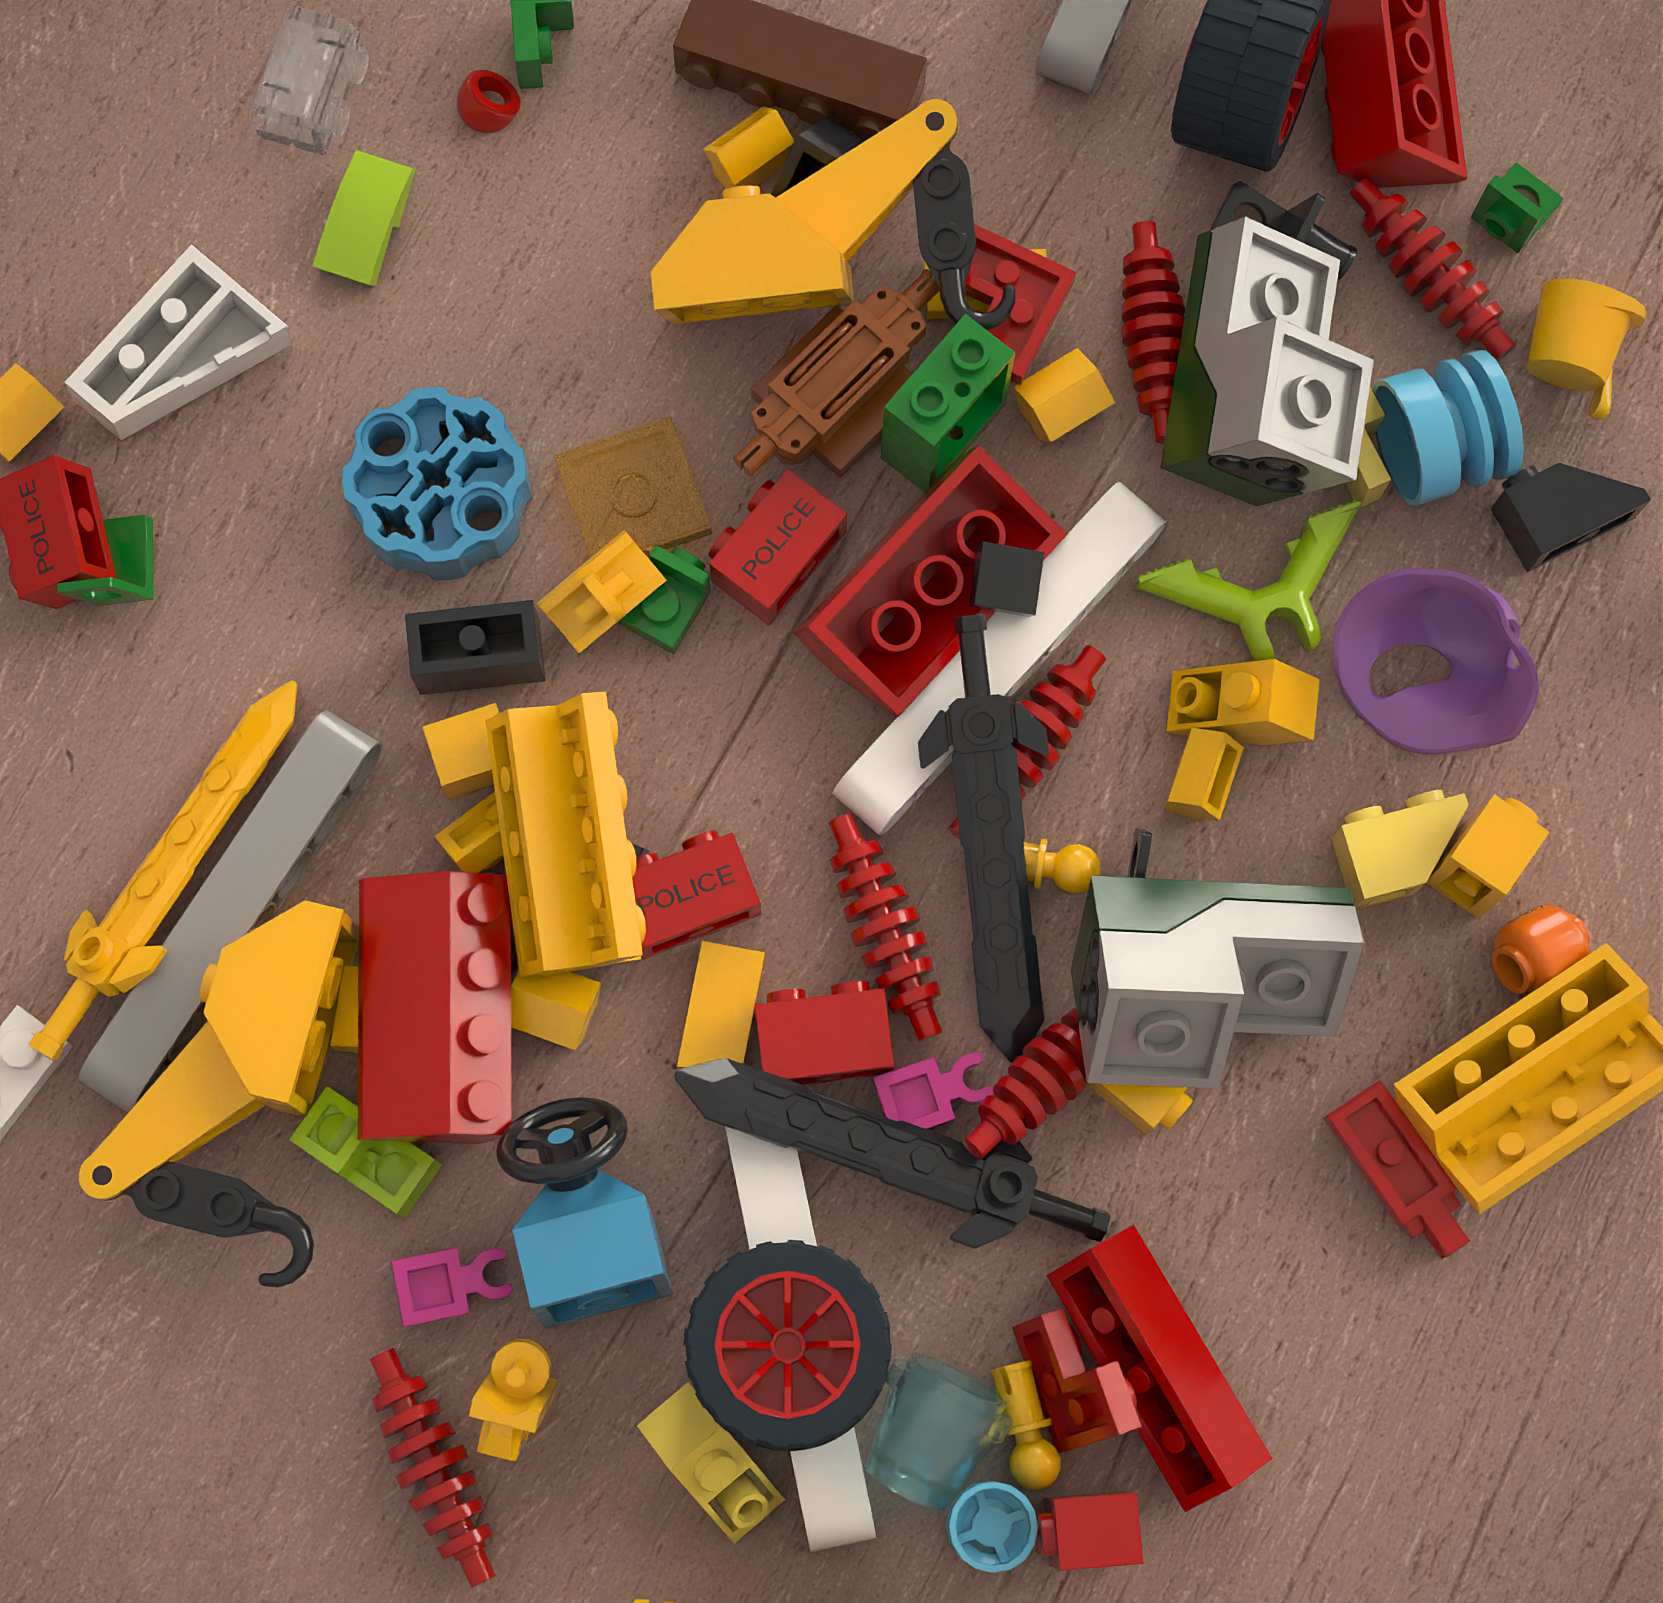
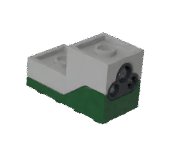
M1248 217L1240 218L1198 235L1161 469L1254 506L1268 504L1356 480L1374 360L1328 340L1340 266L1339 259Z
M1091 876L1071 966L1087 1083L1218 1089L1234 1032L1336 1036L1364 945L1351 889Z

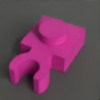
M969 1053L960 1057L954 1063L950 1072L941 1075L935 1057L873 1077L872 1081L884 1116L894 1121L902 1120L927 1130L954 1122L956 1118L951 1102L960 1100L969 1105H979L986 1096H994L993 1085L980 1090H972L963 1081V1073L967 1069L983 1064L982 1054Z
M457 1248L391 1261L390 1266L402 1328L469 1314L467 1294L475 1293L487 1300H497L513 1292L512 1284L493 1287L488 1285L483 1278V1269L486 1264L505 1259V1250L498 1248L485 1250L478 1254L470 1265L466 1266L460 1265Z

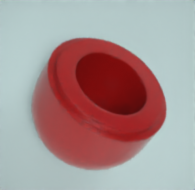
M475 70L469 73L457 95V109L461 119L469 128L481 133H493L505 128L513 120L521 106L520 97L514 86L503 76L488 70ZM481 92H497L503 97L505 104H496L488 100Z

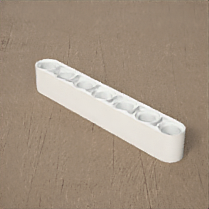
M1121 482L1113 485L1043 560L1036 615L1027 617L996 611L986 622L987 630H984L991 695L1000 694L1010 700L1148 550L1164 530L1167 521ZM960 651L856 761L833 790L832 794L879 836L884 835L952 763V754L955 749L953 745H950L946 753L925 769H922L919 761L918 741L939 710L946 712L949 708L948 706L956 698H965Z
M725 1126L749 1249L756 1248V1244L768 1241L782 1243L788 1242V1239L802 1240L805 1244L817 1246L797 1149L791 1147L784 1148ZM854 1427L834 1441L822 1446L790 1451L810 1552L876 1539L874 1521Z

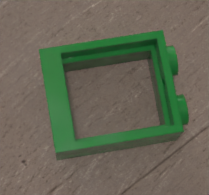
M965 314L884 406L880 458L925 492L959 455L969 449L1006 406L1015 352ZM952 429H959L963 432L962 438L959 440L951 439L948 433Z

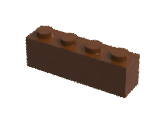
M691 0L673 44L675 73L682 75L690 84L703 89H713L716 86L739 94L744 101L751 105L768 108L773 105L794 112L801 120L811 125H815L828 117L865 141L916 109L925 86L926 57L753 0Z

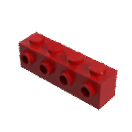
M1134 1224L1046 1275L1099 1367L1118 1361L1123 1376L1132 1385L1137 1401L1136 1412L1142 1426L1136 1428L1184 1512L1232 1489L1273 1459Z

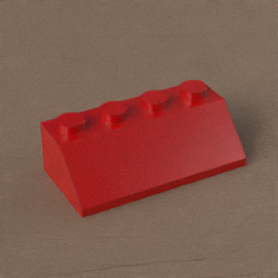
M1331 0L1328 21L1320 49L1325 60L1327 77L1325 100L1331 112L1334 137L1331 153L1338 174L1357 182L1368 177L1377 188L1449 184L1466 180L1467 172L1445 0Z
M978 445L956 458L797 627L793 634L838 678L895 717H899L960 651L958 633L955 634L953 617L985 614L987 622L996 612L969 607L977 544L989 542L1044 552L1045 559L1068 534Z
M443 871L369 877L359 880L357 1140L481 1144L500 1139L503 1132L512 1123L511 907L506 875Z

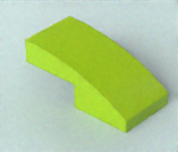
M356 150L335 196L312 267L367 285L376 286L392 228L400 227L416 169Z
M326 1086L289 1140L397 1215L406 1219L442 1167V1164L410 1142L357 1140L358 1106Z

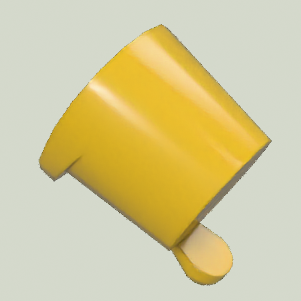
M1564 278L1544 282L1541 287L1526 362L1528 372L1537 379L1554 386L1577 391H1594L1588 408V416L1596 420L1605 419L1611 409L1613 364L1627 330L1642 326L1645 322L1647 311L1644 305L1622 292L1590 281Z

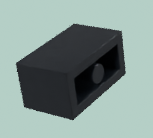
M533 600L405 614L410 676L420 695L546 681L540 620Z

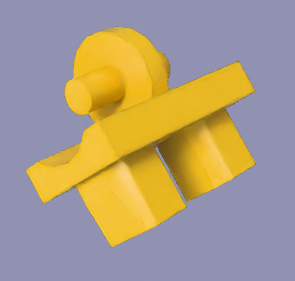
M623 530L538 601L537 604L577 652L581 653L667 580L629 534Z
M517 1338L505 1343L497 1351L492 1361L490 1372L473 1396L469 1417L483 1420L477 1446L478 1452L516 1461L520 1455L523 1440L528 1441L531 1433H535L555 1398L559 1379L550 1377L551 1361L548 1353L540 1344L530 1339Z

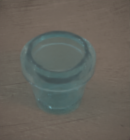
M913 1353L909 1360L894 1359L887 1372L885 1382L889 1388L864 1468L875 1480L904 1498L924 1507L943 1511L993 1444L1005 1441L1013 1425V1420L1004 1413L1007 1402L995 1391L946 1363L926 1355Z

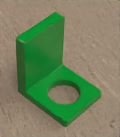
M1515 163L1502 179L1495 175L1488 183L1471 218L1484 227L1491 236L1519 253L1561 204L1563 197L1521 165ZM1520 188L1531 192L1535 196L1538 206L1516 189Z
M136 515L103 520L117 579L107 577L57 584L58 594L98 606L154 600L153 518L147 515Z

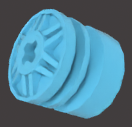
M1475 350L1462 354L1459 361L1456 359L1439 361L1433 371V378L1424 369H1412L1376 381L1372 391L1385 417L1375 435L1381 457L1398 494L1408 505L1417 506L1455 494L1460 486L1461 478L1469 486L1480 487L1486 485L1491 477L1503 480L1516 476L1522 468L1524 443L1516 401L1508 380L1498 362L1486 350Z

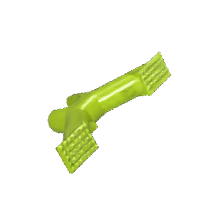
M1354 499L1352 503L1346 502L1345 505L1339 504L1337 508L1331 507L1330 511L1324 509L1322 513L1316 512L1315 516L1309 515L1301 529L1303 533L1301 538L1290 541L1285 545L1290 558L1276 583L1251 591L1222 580L1217 567L1200 572L1194 569L1191 559L1185 558L1184 562L1177 561L1176 565L1170 563L1169 567L1162 566L1161 570L1155 568L1154 572L1147 571L1146 575L1140 574L1134 590L1135 592L1144 590L1238 625L1249 652L1255 661L1275 659L1274 650L1265 627L1266 621L1274 617H1281L1290 621L1296 629L1303 648L1307 653H1310L1319 646L1322 635L1309 600L1360 509L1361 502Z

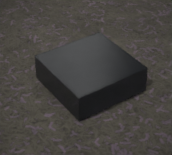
M989 542L978 543L969 607L1027 617L1035 616L1044 552Z

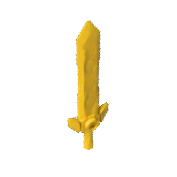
M291 680L250 705L229 738L222 744L205 769L201 780L158 843L147 854L100 925L97 926L92 913L87 909L82 912L69 932L64 960L67 962V972L76 980L41 1032L37 1031L28 1045L32 1049L56 1062L65 1049L62 1046L99 992L107 997L118 995L120 991L126 993L155 971L167 950L161 945L144 946L192 877L202 857L240 801L249 793L268 765L270 758L293 726L298 686L295 681Z

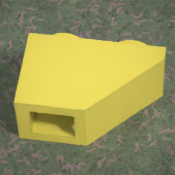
M1433 790L1407 799L1405 801L1406 809L1384 814L1381 806H1372L1352 812L1344 817L1346 824L1337 830L1332 836L1331 841L1345 887L1351 889L1356 910L1414 895L1427 883L1468 807L1465 793L1445 798L1442 790Z
M687 1382L642 1420L637 1427L674 1476L735 1544L782 1504L785 1498L736 1438L717 1424L709 1412L702 1407L695 1395V1389Z

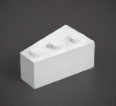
M191 244L65 381V385L73 401L118 439L123 440L291 346L288 326Z

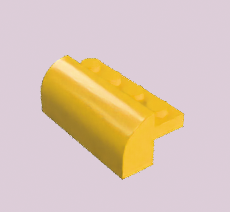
M606 691L581 693L554 706L507 709L485 720L520 978L591 969L640 960L643 955L641 943L645 938L646 925L643 912L635 903L632 878L636 872V854L632 843L626 838L623 812L627 805V789L624 779L621 775L617 774L614 747L618 739V725L613 711L608 709Z
M1605 943L1393 1084L1396 1102L1453 1184L1480 1215L1663 1091V1027L1649 1014V987Z

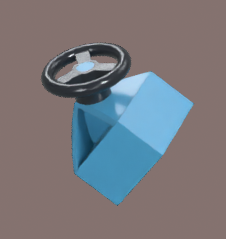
M587 1097L567 1098L534 1108L512 1122L503 1132L497 1144V1161L506 1174L522 1182L545 1184L512 1229L530 1308L545 1329L673 1295L656 1222L645 1195L598 1170V1168L606 1164L618 1153L625 1142L628 1131L627 1121L623 1113L613 1104L601 1099ZM580 1117L570 1124L555 1126L551 1129H538L558 1120ZM607 1125L606 1135L592 1148L589 1135ZM517 1148L537 1149L541 1164L520 1159L516 1153Z

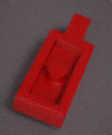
M1380 1080L1323 1118L1398 1227L1402 1226L1411 1239L1422 1233L1441 1259L1451 1256L1470 1242L1451 1214V1212L1461 1206L1453 1192L1457 1189Z

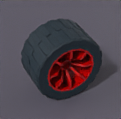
M1207 0L1187 51L1176 94L1171 124V137L1174 143L1264 172H1269L1275 168L1289 141L1307 93L1324 38L1331 0Z
M788 1239V1242L772 1243V1241L756 1244V1248L744 1253L740 1251L728 1258V1262L717 1272H712L704 1282L705 1286L698 1298H694L689 1310L691 1316L688 1328H685L683 1345L686 1347L687 1356L685 1366L688 1378L691 1379L696 1391L695 1395L702 1407L709 1412L717 1424L740 1440L751 1445L770 1450L799 1451L827 1444L839 1438L859 1423L872 1408L882 1391L887 1378L892 1351L889 1332L891 1327L887 1312H884L881 1305L879 1293L872 1282L869 1284L860 1273L861 1269L849 1259L846 1261L834 1254L835 1251L822 1245L817 1247L805 1244L802 1240Z

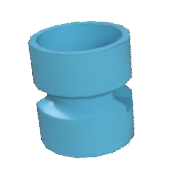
M984 1481L967 1486L957 1493L949 1505L945 1520L947 1539L952 1549L959 1558L978 1570L991 1573L1011 1570L1023 1562L1035 1546L1038 1531L1035 1510L1023 1493L1008 1484Z

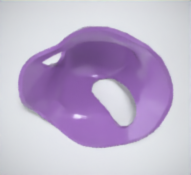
M1409 568L1385 574L1360 590L1348 602L1338 619L1334 633L1333 664L1339 686L1345 698L1356 713L1380 736L1408 751L1421 754H1446L1484 748L1511 741L1520 734L1534 709L1539 693L1537 669L1531 656L1519 641L1520 627L1510 604L1501 594L1486 587L1467 574L1431 568ZM1421 644L1428 646L1444 656L1451 666L1452 670L1448 679L1407 687L1393 694L1379 696L1370 687L1369 675L1372 664L1382 653L1398 645ZM1514 655L1520 663L1517 667L1513 665Z

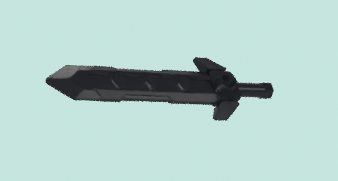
M979 614L953 617L955 634L958 633L965 698H956L948 706L949 708L946 712L943 710L938 711L919 739L918 751L920 767L925 769L946 753L950 745H953L955 749L952 754V766L960 842L964 848L973 931L971 946L980 1027L1012 1063L1017 1056H1024L1023 1049L1037 1035L1044 1021L1037 944L1032 930L1023 844L1025 830L1017 753L1011 743L1013 738H1015L1018 743L1045 756L1049 754L1047 729L1019 702L1011 704L1009 699L1000 694L991 695L984 630H987L986 615Z
M728 1058L681 1068L675 1073L676 1082L703 1117L709 1121L749 1134L784 1148L791 1147L873 1176L882 1183L966 1213L971 1212L972 1217L949 1237L951 1241L975 1249L1002 1239L1013 1232V1228L1027 1218L1028 1214L1082 1233L1086 1238L1100 1243L1107 1233L1111 1218L1108 1212L1095 1207L1090 1209L1035 1189L1038 1177L1034 1167L1028 1164L1032 1157L1020 1141L1015 1145L999 1141L982 1159H978L966 1149L963 1142L902 1120L894 1121L811 1091L805 1085Z

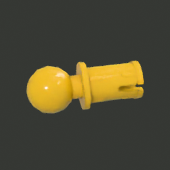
M1041 838L1040 844L1023 842L1027 881L1034 882V889H1041L1042 880L1045 877L1052 878L1055 885L1064 892L1083 894L1088 891L1091 876L1101 875V862L1097 854L1087 846L1069 844L1061 848L1057 853L1047 852L1048 839Z
M1027 1360L991 1369L990 1375L993 1376L1005 1424V1429L999 1430L1000 1436L1014 1435L1016 1446L1009 1457V1471L1014 1481L1025 1489H1046L1054 1483L1061 1471V1457L1056 1447L1043 1439L1040 1428L1052 1425L1051 1418L1044 1419L1032 1371V1361Z

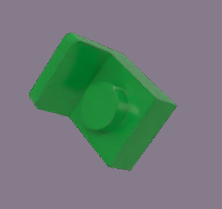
M510 0L519 88L543 87L542 64H553L550 31L571 30L574 28L572 0Z
M655 545L648 557L667 581L619 620V624L674 655L711 593L710 577L704 572L705 564L693 554L678 547H674L670 553Z

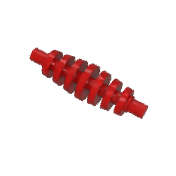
M1368 177L1360 181L1349 194L1366 213V219L1362 224L1363 230L1369 238L1379 234L1381 231L1384 233L1375 244V248L1382 258L1391 255L1397 249L1399 250L1388 266L1396 278L1401 277L1411 268H1415L1402 284V288L1410 297H1413L1430 285L1431 288L1419 302L1420 306L1428 313H1431L1446 303L1448 306L1437 319L1444 327L1449 329L1462 321L1464 325L1456 334L1460 341L1465 345L1473 341L1476 343L1480 342L1496 361L1504 358L1516 346L1499 326L1500 321L1498 319L1504 311L1497 301L1491 302L1484 308L1481 306V303L1490 293L1482 280L1473 284L1468 289L1465 288L1476 273L1469 260L1460 263L1450 270L1461 256L1462 249L1454 241H1451L1434 252L1435 248L1445 237V233L1436 225H1432L1418 234L1417 232L1427 220L1426 216L1417 209L1402 216V212L1409 204L1399 193L1391 197L1388 195L1384 196Z
M1141 221L1132 225L1134 250L1123 258V274L1127 277L1122 282V297L1126 300L1122 304L1121 319L1125 324L1121 328L1122 343L1128 347L1125 351L1127 364L1134 370L1131 373L1133 388L1140 392L1136 397L1139 412L1152 418L1155 442L1164 444L1183 330V315L1186 309L1183 297L1177 294L1180 291L1177 274L1172 272L1175 265L1171 251L1158 246L1156 223L1153 221Z
M1086 645L1071 665L1056 664L1047 673V677L1053 685L1039 681L1029 691L1030 696L1035 702L1028 699H1021L1019 701L1047 729L1049 754L1045 756L1018 743L1017 739L1013 738L1011 744L1015 747L1017 753L1020 784L1034 788L1044 778L1043 773L1038 767L1045 770L1053 769L1060 759L1055 748L1066 749L1072 738L1070 730L1065 725L1077 728L1084 717V712L1077 703L1083 706H1090L1097 693L1092 686L1091 680L1105 663L1106 657L1093 646ZM1020 786L1022 801L1026 797V793ZM957 816L948 829L960 839Z
M852 813L839 816L829 822L838 845L837 854L830 859L833 873L848 870L850 876L837 883L840 898L857 894L860 898L843 909L847 923L866 918L869 920L868 923L850 933L855 947H860L878 942V947L865 953L861 958L868 969L884 965L888 966L889 971L879 975L874 981L879 989L884 988L885 991L897 988L899 995L887 1002L892 1013L898 1014L903 1012L904 1016L909 1017L919 1042L935 1037L943 1032L932 1007L934 1005L933 999L940 996L941 992L938 981L924 985L921 981V977L934 970L931 956L913 960L911 954L927 945L924 931L905 936L901 933V931L920 921L918 912L915 907L892 911V907L908 899L909 895L901 884L883 889L882 884L895 877L896 873L890 862L873 865L872 860L883 854L878 841H867L866 838H862Z
M1076 1008L1066 1013L1061 1018V1023L1056 1022L1042 1032L1041 1037L1033 1038L1024 1047V1056H1017L1009 1066V1076H1002L993 1087L994 1096H986L978 1106L981 1123L963 1140L964 1146L973 1156L982 1159L999 1141L1015 1145L1026 1137V1128L1030 1130L1036 1129L1047 1120L1046 1114H1056L1066 1106L1067 1099L1074 1100L1085 1089L1086 1074Z
M394 1348L372 1357L370 1362L381 1384L379 1388L380 1394L372 1398L375 1410L379 1412L391 1407L394 1413L393 1417L380 1424L383 1437L387 1438L402 1432L405 1441L388 1450L391 1464L398 1463L412 1456L416 1463V1466L396 1476L397 1482L402 1490L424 1481L427 1491L410 1499L408 1502L415 1513L433 1505L435 1506L439 1516L422 1525L429 1536L446 1530L450 1541L437 1547V1550L443 1560L451 1556L454 1557L455 1561L459 1560L470 1587L473 1588L496 1575L484 1550L486 1547L484 1540L493 1536L490 1524L486 1523L474 1528L470 1517L485 1510L482 1498L479 1496L463 1503L459 1494L477 1483L474 1472L470 1470L452 1478L448 1468L469 1457L464 1445H459L443 1453L440 1452L437 1444L452 1437L456 1432L449 1421L433 1428L429 1427L427 1419L438 1414L442 1409L435 1398L421 1404L418 1403L415 1395L426 1390L428 1386L421 1375L411 1378L410 1374L405 1373Z

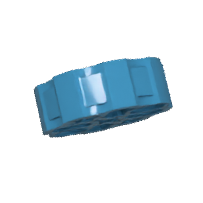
M424 387L410 390L402 401L388 408H375L359 424L354 432L356 445L351 454L350 461L342 468L344 498L354 519L359 522L372 552L383 562L396 570L409 568L424 572L433 580H451L465 577L473 566L482 563L486 559L501 558L514 545L520 536L519 523L524 513L525 505L532 499L531 479L523 449L517 445L514 437L508 430L504 415L493 405L481 397L465 399L453 396L443 387ZM446 424L450 435L443 442L440 434V425ZM464 431L469 434L473 433L478 437H482L488 432L491 444L486 440L483 442L476 437L468 443ZM399 438L405 441L402 449L395 455L380 456L375 453L378 445L386 439ZM431 479L438 483H442L446 479L449 482V485L444 489L438 485H433L429 489L427 487V483ZM494 511L501 515V520L493 529L477 531L470 527L474 517L481 512ZM383 523H387L389 526L393 525L400 530L407 525L413 539L408 538L406 535L402 536L397 532H393L388 536ZM431 526L434 529V541H429L426 534Z

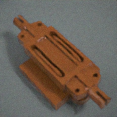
M923 270L922 274L903 293L881 285L862 304L854 300L845 310H842L836 304L751 387V397L759 404L750 413L751 422L758 435L733 457V461L741 470L744 467L746 475L752 477L773 454L784 464L788 465L800 464L814 454L841 478L882 437L884 406L913 374L904 365L909 361V354L912 348L926 335L927 325L920 310L940 291L935 279H932L933 275L930 270Z

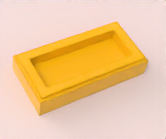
M702 941L677 1069L722 1058H728L742 1064L745 1063L755 1012L754 1004L757 1002L765 952Z

